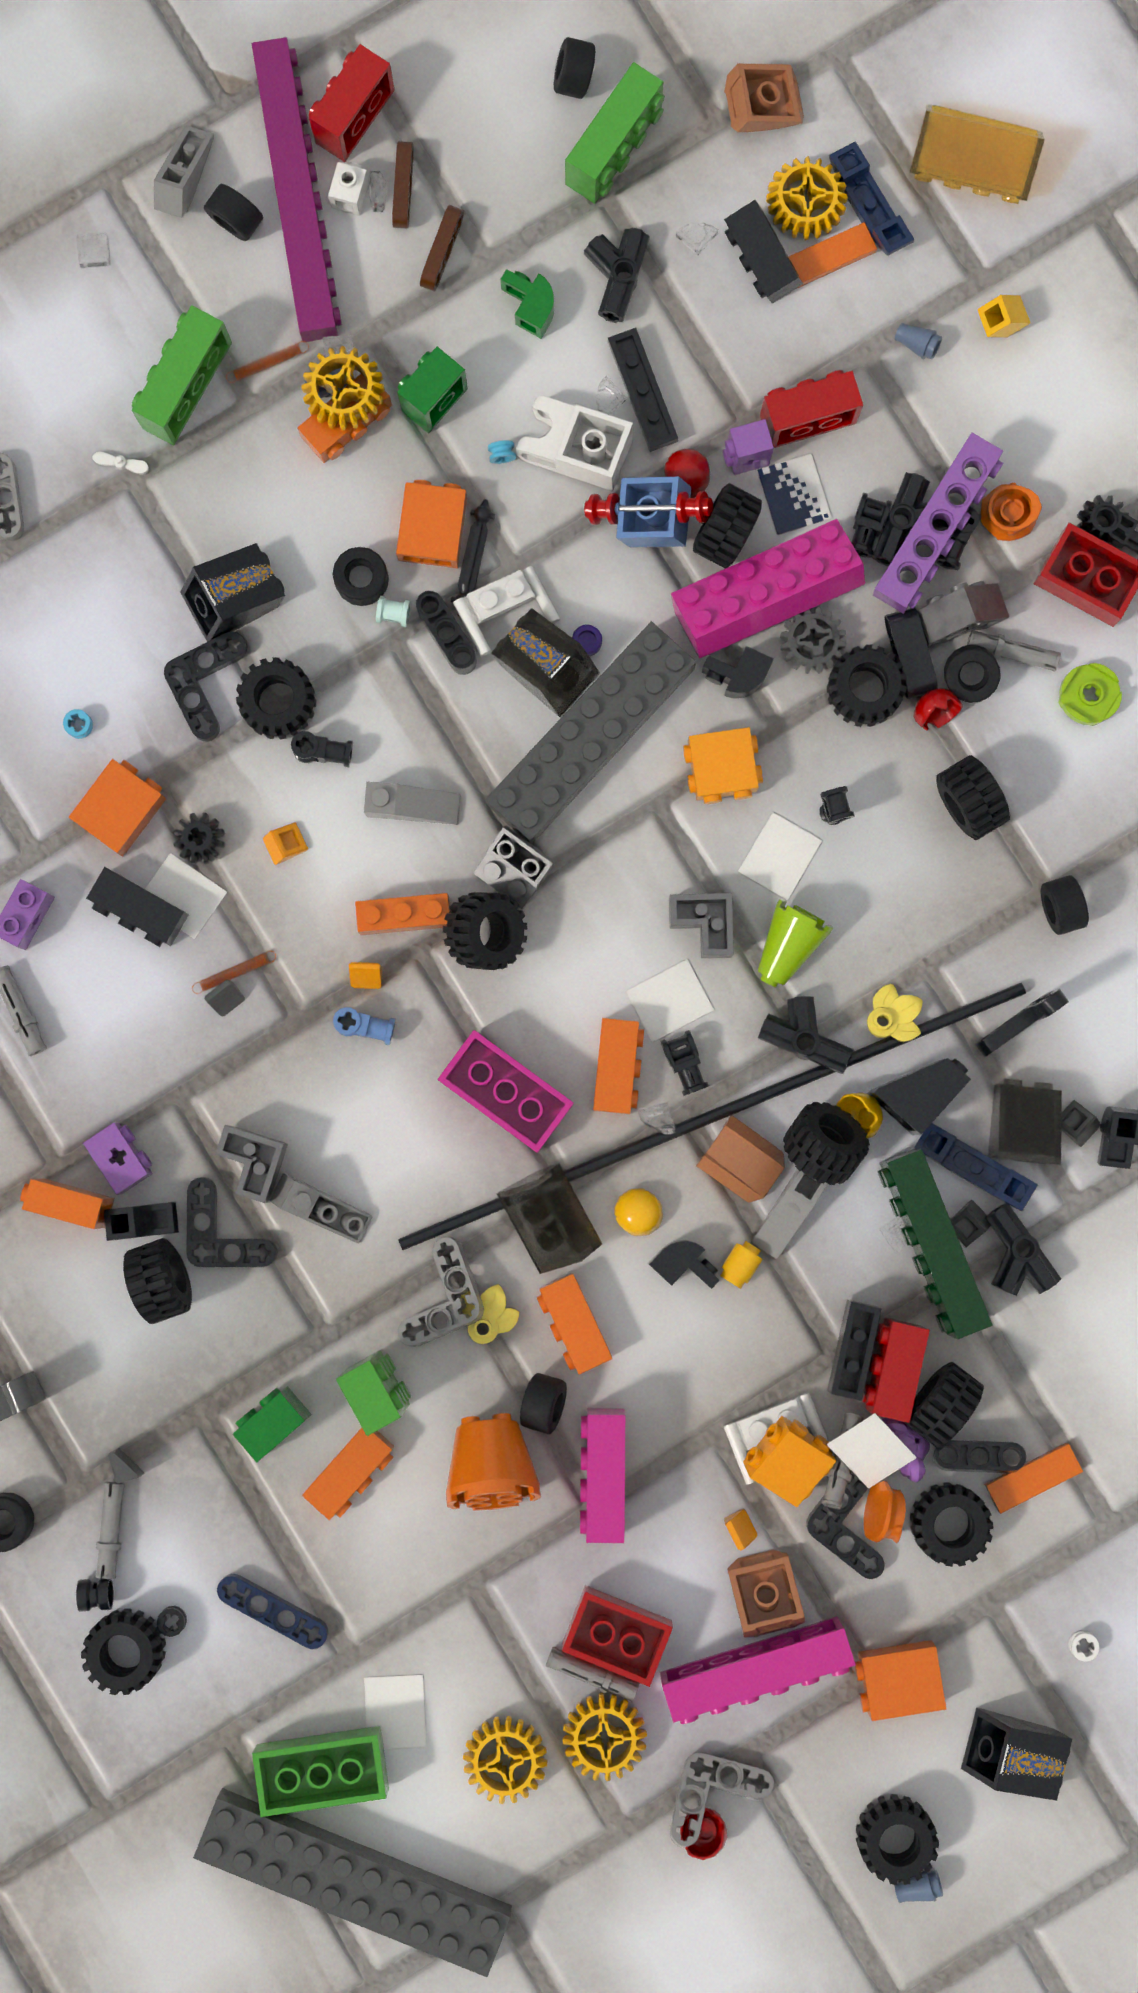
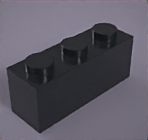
M753 200L724 219L728 226V229L724 232L733 247L736 245L740 247L743 254L739 256V259L746 272L753 271L757 278L753 285L761 298L767 296L773 304L803 285L775 231L756 200Z
M105 866L86 899L94 903L91 909L108 917L110 912L120 917L118 924L132 932L136 928L143 930L147 933L144 939L158 947H161L163 942L171 946L189 914Z
M852 1300L846 1301L827 1388L830 1394L862 1401L881 1308Z

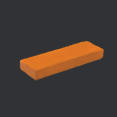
M865 222L797 252L789 256V259L803 285H806L876 253L877 247Z
M1065 1443L1025 1463L1017 1472L1005 1473L984 1485L998 1512L1001 1514L1082 1473L1083 1470L1069 1443Z

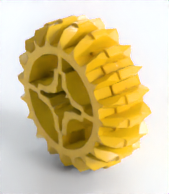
M809 156L805 158L804 164H801L795 158L792 162V167L786 163L782 165V172L776 171L773 175L774 181L769 182L768 190L770 193L766 196V202L770 204L767 210L768 214L775 215L773 217L774 225L783 223L781 227L782 234L791 229L793 239L797 237L798 233H803L805 241L809 239L810 233H813L816 239L821 237V230L829 234L832 230V225L837 226L840 223V216L844 215L846 210L843 204L848 199L847 194L843 193L846 189L845 182H839L841 178L840 172L831 174L833 168L831 163L824 168L821 166V158L817 159L815 164L810 163ZM802 180V184L799 187L791 188L790 191H784L790 184ZM814 182H817L824 188L817 187ZM805 189H807V196L809 199L808 208L807 201H805L804 197ZM823 206H829L824 213L811 217L814 210L823 209ZM789 209H795L799 212L800 216L794 214Z
M345 346L340 347L339 354H335L333 348H329L328 357L325 358L323 354L318 353L317 357L320 363L310 362L309 368L312 372H304L303 377L307 381V383L301 386L302 391L306 393L303 397L304 403L310 405L308 410L311 415L318 414L317 420L319 423H323L328 419V426L331 429L335 427L337 422H339L341 430H346L348 422H351L353 428L357 429V420L361 418L363 422L368 423L367 412L376 415L378 411L374 404H382L383 402L382 396L379 395L385 391L384 384L379 383L383 380L382 373L376 372L378 369L377 363L375 361L369 362L368 354L364 353L358 357V349L355 347L351 350L350 354H347ZM342 368L339 373L329 375L330 372ZM354 370L360 372L368 381L367 389L361 388L360 384L354 382ZM347 383L348 388H344L339 394L338 388L342 389L344 384ZM320 387L325 388L326 392L333 395L332 407L324 403L319 397ZM349 402H359L352 407L345 408Z
M599 1693L598 1703H594L593 1698L588 1696L586 1697L587 1708L580 1702L576 1704V1709L580 1715L569 1712L568 1719L574 1724L567 1723L563 1726V1731L570 1734L563 1737V1744L572 1745L565 1750V1754L567 1757L575 1756L572 1760L574 1768L582 1763L584 1764L581 1769L582 1775L585 1776L590 1769L593 1770V1780L595 1781L598 1780L600 1772L605 1773L606 1781L611 1780V1772L613 1771L616 1772L618 1778H622V1767H625L630 1772L634 1770L630 1759L635 1762L642 1760V1756L636 1750H646V1743L640 1739L647 1737V1731L638 1729L644 1724V1719L642 1717L633 1719L638 1713L636 1707H631L626 1711L628 1706L627 1699H623L617 1705L616 1694L610 1696V1702H605L604 1694ZM608 1714L615 1715L623 1720L629 1730H623L622 1727L611 1725L608 1720ZM598 1715L597 1726L586 1730V1733L579 1734L583 1724L589 1718ZM603 1723L605 1724V1729L609 1736V1742H607V1750H604V1743L602 1742L600 1732H603ZM630 1740L626 1750L618 1757L611 1759L612 1749L616 1745L624 1744V1741ZM581 1744L598 1749L602 1760L588 1755L583 1750Z
M506 1716L504 1725H501L499 1717H494V1727L492 1728L488 1722L484 1721L482 1723L484 1734L474 1729L472 1736L476 1741L467 1740L466 1747L470 1751L463 1754V1760L471 1762L464 1766V1773H474L469 1777L468 1783L470 1785L480 1783L476 1789L478 1795L488 1790V1801H492L494 1794L499 1795L500 1804H504L505 1796L510 1795L511 1802L516 1803L517 1793H520L524 1799L528 1798L527 1786L535 1791L538 1789V1783L535 1779L543 1780L545 1777V1773L539 1768L547 1767L548 1762L545 1758H541V1756L547 1753L546 1747L538 1746L542 1742V1736L536 1735L531 1738L534 1727L530 1725L524 1731L522 1729L523 1719H519L516 1726L511 1725V1716ZM506 1737L519 1740L527 1749L511 1747ZM496 1739L497 1750L493 1754L487 1755V1759L480 1760L479 1755L483 1747L489 1741ZM502 1747L504 1754H507L508 1758L512 1757L510 1759L509 1772L507 1771V1766L502 1765L503 1761L499 1763ZM531 1759V1765L527 1773L515 1781L514 1769L524 1764L525 1760ZM484 1770H487L488 1773H499L503 1777L504 1783L491 1779Z

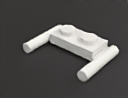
M529 566L522 571L518 570L453 602L481 657L489 654L491 649L478 624L484 623L535 598L550 625L560 620L533 566Z
M809 1392L723 1426L746 1485L756 1482L749 1477L743 1463L747 1455L746 1451L756 1447L765 1436L769 1426L776 1423L781 1416H784L791 1422L798 1420L806 1428L810 1426L813 1436L821 1435L828 1441Z

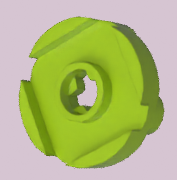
M1090 663L1089 665L1078 666L1072 669L1063 679L1059 689L1058 703L1066 715L1073 721L1083 725L1095 726L1109 719L1119 708L1122 700V691L1120 692L1118 684L1119 680L1111 669L1102 664ZM1091 687H1094L1096 689L1095 695L1098 697L1097 701L1093 699L1087 701L1083 689L1089 690Z

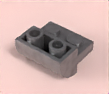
M504 826L486 851L487 854L473 874L500 894L509 896L510 900L516 901L519 904V908L523 909L541 883L545 881L553 869L555 861L509 827Z

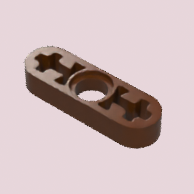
M397 142L392 210L393 228H409L414 160L413 142Z
M448 205L422 271L421 287L436 291L462 225L463 209Z

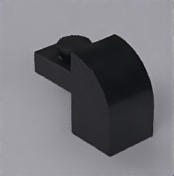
M746 646L736 668L708 655L703 665L702 673L706 674L705 678L712 683L722 685L724 682L728 684L724 696L744 698L752 695L761 687L774 658Z
M1108 1106L1104 1111L1100 1125L1102 1135L1097 1163L1100 1166L1130 1169L1134 1144L1138 1145V1110Z
M176 1202L104 1210L107 1241L179 1233Z
M678 1240L664 1246L648 1263L671 1286L688 1268L711 1289L719 1282V1279L715 1276L719 1270L706 1258L702 1262L697 1259L706 1249L692 1241Z

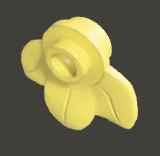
M893 984L883 986L873 997L874 1010L867 1018L868 1030L878 1038L891 1036L900 1042L915 1039L921 1034V1031L913 1021L921 1012L922 999L913 995L898 996ZM885 1018L888 1021V1025H879L877 1019Z
M499 1284L488 1288L481 1294L480 1297L484 1306L483 1316L479 1321L468 1326L470 1338L478 1344L492 1342L497 1334L512 1330L518 1321L520 1312L516 1309L506 1308V1296ZM468 1291L461 1295L466 1304V1308L462 1310V1313L468 1314L471 1317V1311L475 1309V1305L467 1303L465 1295L471 1294ZM486 1323L489 1327L488 1333L480 1334L477 1331L478 1324Z

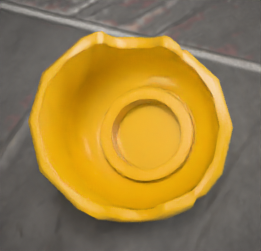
M863 1092L843 1095L836 1106L850 1113L855 1120L859 1121L861 1128L867 1133L866 1138L876 1135L883 1121V1112L878 1100Z
M643 1188L629 1189L619 1196L614 1207V1215L619 1226L633 1236H646L659 1228L663 1219V1210L660 1200L653 1193Z

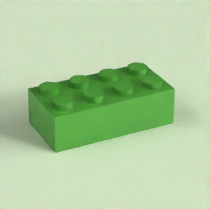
M635 62L631 64L565 159V185L594 204L600 196L605 197L609 193L615 174L617 172L622 173L630 161L629 154L634 147L636 149L640 148L647 136L645 132L650 124L655 125L664 111L662 103L665 98L663 95L664 81Z
M193 305L190 306L187 313L183 312L179 317L175 335L172 339L169 338L162 348L163 356L157 365L154 364L147 375L148 382L143 391L137 392L132 401L133 408L131 411L142 429L173 446L232 344L224 322Z
M381 1350L347 1368L336 1378L366 1436L401 1418L410 1405L409 1398H411V1394L403 1381L398 1383L393 1374L396 1367L389 1354L383 1356Z
M381 1726L257 1744L252 1752L260 1817L387 1798L389 1784Z

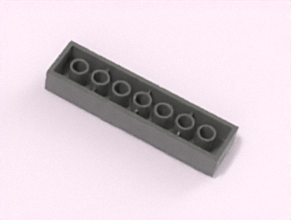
M651 621L485 799L486 805L517 834L530 844H533L695 670L696 661Z

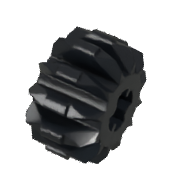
M191 813V823L188 824L183 819L179 821L184 830H174L173 834L182 839L175 841L173 844L175 848H183L179 854L181 858L185 859L190 856V862L196 864L199 857H201L202 862L208 864V854L211 853L212 856L218 858L220 854L215 850V847H225V842L217 839L224 836L225 831L223 829H216L220 822L216 818L209 822V815L207 813H203L199 821L196 814ZM198 832L206 836V840L202 839L204 843L201 845L193 841V838L197 839L195 834Z

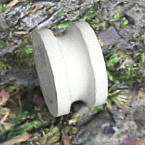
M1084 1630L1077 1631L1069 1639V1649L1078 1660L1087 1662L1095 1659L1100 1649L1099 1642L1090 1632ZM1083 1638L1092 1644L1091 1647H1087L1089 1649L1087 1653H1083L1080 1649L1076 1648L1077 1645H1081L1078 1641Z

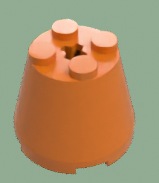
M495 1414L489 1420H480V1417L477 1416L462 1418L461 1425L456 1428L446 1488L447 1507L459 1509L460 1504H466L473 1511L494 1510L519 1506L523 1498L530 1497V1501L540 1499L541 1491L537 1474L517 1421L511 1420V1414Z

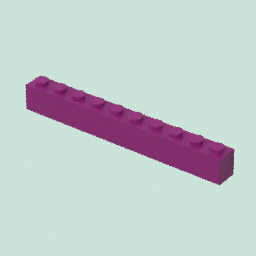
M287 37L253 42L251 44L299 333L302 341L305 342L338 337L337 326H341L342 322L339 307L333 308L332 297H337L334 278L328 279L327 268H332L329 249H323L322 240L327 239V232L324 220L319 221L317 211L323 210L320 192H314L312 182L318 181L315 163H309L308 153H313L310 134L304 135L303 125L308 124L305 105H299L298 96L303 95L300 76H294L293 68L299 67L296 49L289 47Z

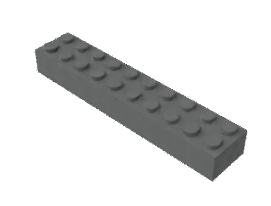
M223 1788L215 1801L193 1857L196 1860L484 1977L489 1975L511 1918L512 1905L290 1815L279 1814L260 1817L258 1802Z

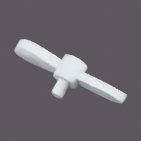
M100 451L92 456L94 462L99 465L115 466L119 470L127 469L139 475H144L149 471L147 463L142 460L126 459L121 455L115 457Z

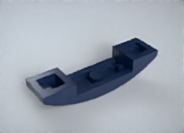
M856 141L830 154L829 160L834 172H840L841 174L839 182H845L846 184L844 193L847 194L848 201L861 223L865 222L872 239L878 247L889 256L913 243L914 238L900 215H895L869 172L870 164Z
M933 1123L924 1131L914 1149H922L925 1156L1020 1211L1024 1210L1038 1186L1037 1183L1003 1166Z

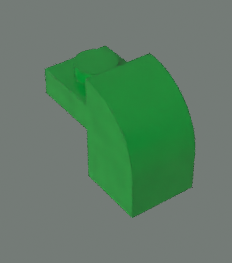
M506 269L500 279L501 290L522 301L515 313V325L542 339L554 315V294L550 283L539 273L534 282L531 283V280L525 274L519 271L513 273Z

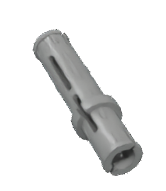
M975 630L971 631L967 645H978L986 648L994 655L995 659L1000 657L1054 672L1058 667L1061 656L1060 652L1005 639V635L999 634L994 636Z
M8 965L0 967V994L14 1022L12 1027L15 1033L19 1032L28 1056L41 1053L47 1049V1046L44 1044L36 1027L37 1019L35 1016H31L10 971V967Z
M845 1413L840 1435L862 1422L864 1418L857 1414ZM835 1454L836 1462L826 1475L829 1479L822 1504L830 1508L841 1509L846 1485L851 1482L852 1475H850V1469Z
M104 1482L100 1541L96 1542V1549L99 1550L96 1578H116L118 1550H121L119 1531L125 1483Z
M552 1647L546 1663V1667L600 1688L602 1693L610 1692L633 1702L640 1684L562 1652L555 1647Z

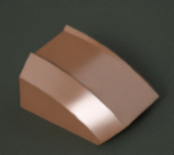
M738 63L727 75L724 92L726 93L730 113V127L735 131H767L803 123L804 114L798 82L791 65Z
M731 1115L710 1148L696 1164V1167L750 1203L763 1199L784 1170L785 1165L784 1154L781 1150Z
M770 1550L738 1558L727 1568L744 1637H758L794 1628L805 1623V1616L787 1553Z

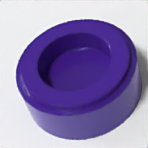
M582 625L573 633L572 646L581 656H593L602 646V635L596 627Z

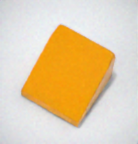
M296 822L272 830L263 837L265 846L275 865L308 850Z
M349 963L351 987L365 989L381 988L382 966L379 963Z
M745 1509L725 1517V1525L738 1550L745 1549L756 1539L757 1532Z

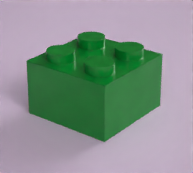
M438 346L432 352L427 351L421 357L417 364L419 367L412 375L407 374L398 385L399 390L397 391L401 411L428 434L468 389L465 369Z
M288 1386L282 1391L278 1387L275 1388L259 1402L263 1408L258 1412L255 1408L251 1409L235 1423L239 1429L232 1435L256 1463L312 1415Z

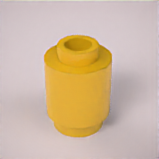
M747 1241L743 1245L736 1243L721 1267L724 1270L720 1276L741 1289L744 1283L748 1284L763 1259L758 1256L761 1250Z

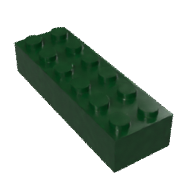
M913 1149L880 1162L881 1170L877 1171L883 1187H888L891 1191L893 1198L889 1199L890 1206L896 1217L899 1216L903 1221L905 1227L901 1228L902 1236L907 1246L911 1245L915 1251L916 1256L912 1257L918 1274L925 1276L928 1285L924 1286V1290L929 1302L937 1306L939 1314L935 1315L941 1332H946L947 1335L955 1339H961L993 1326L923 1150Z

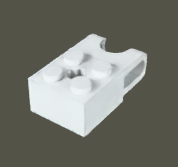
M538 396L532 407L534 416L537 420L549 425L551 430L546 436L541 438L527 436L521 438L515 449L518 457L530 464L613 491L634 438L633 423L578 404L573 406L549 397Z

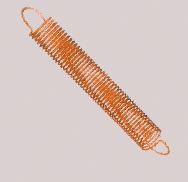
M298 344L296 347L294 345L292 349L288 346L285 352L282 349L280 352L278 350L276 354L275 352L272 356L270 354L267 360L264 357L262 360L260 358L258 362L256 360L251 365L250 363L248 366L246 364L244 368L243 366L239 367L233 373L238 381L239 378L240 380L242 377L244 379L246 375L247 377L251 376L253 372L254 374L258 373L260 370H265L271 365H276L278 362H283L285 359H290L292 356H297L302 352Z
M262 953L261 955H258L257 960L259 959V957L261 959L264 954ZM254 958L245 961V963L242 962L240 965L231 967V970L236 968L234 973L233 971L228 973L230 970L228 968L214 974L211 982L209 980L208 983L206 981L204 984L203 980H201L199 983L202 991H206L214 986L216 987L218 983L220 985L226 979L237 978L239 974L247 973L249 969L251 971L252 968L253 970L258 967L260 968L262 964L263 966L265 965L268 958L266 961L264 959L263 962L261 960L260 963L257 960L254 963Z

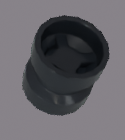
M101 1578L97 1583L91 1582L89 1579L78 1580L76 1602L79 1612L90 1611L95 1607H98L100 1610L112 1609L114 1600L112 1579Z

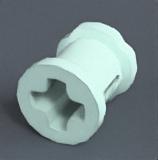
M380 595L376 611V623L388 621L401 623L402 627H407L411 601L387 600L385 596Z

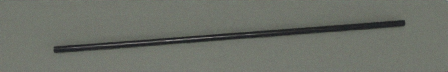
M1022 983L1016 984L917 1026L921 1034L915 1039L1026 994L1025 988ZM890 1036L853 1052L847 1067L910 1041L900 1042ZM821 1065L402 1237L398 1239L402 1250H406L828 1076L836 1071Z

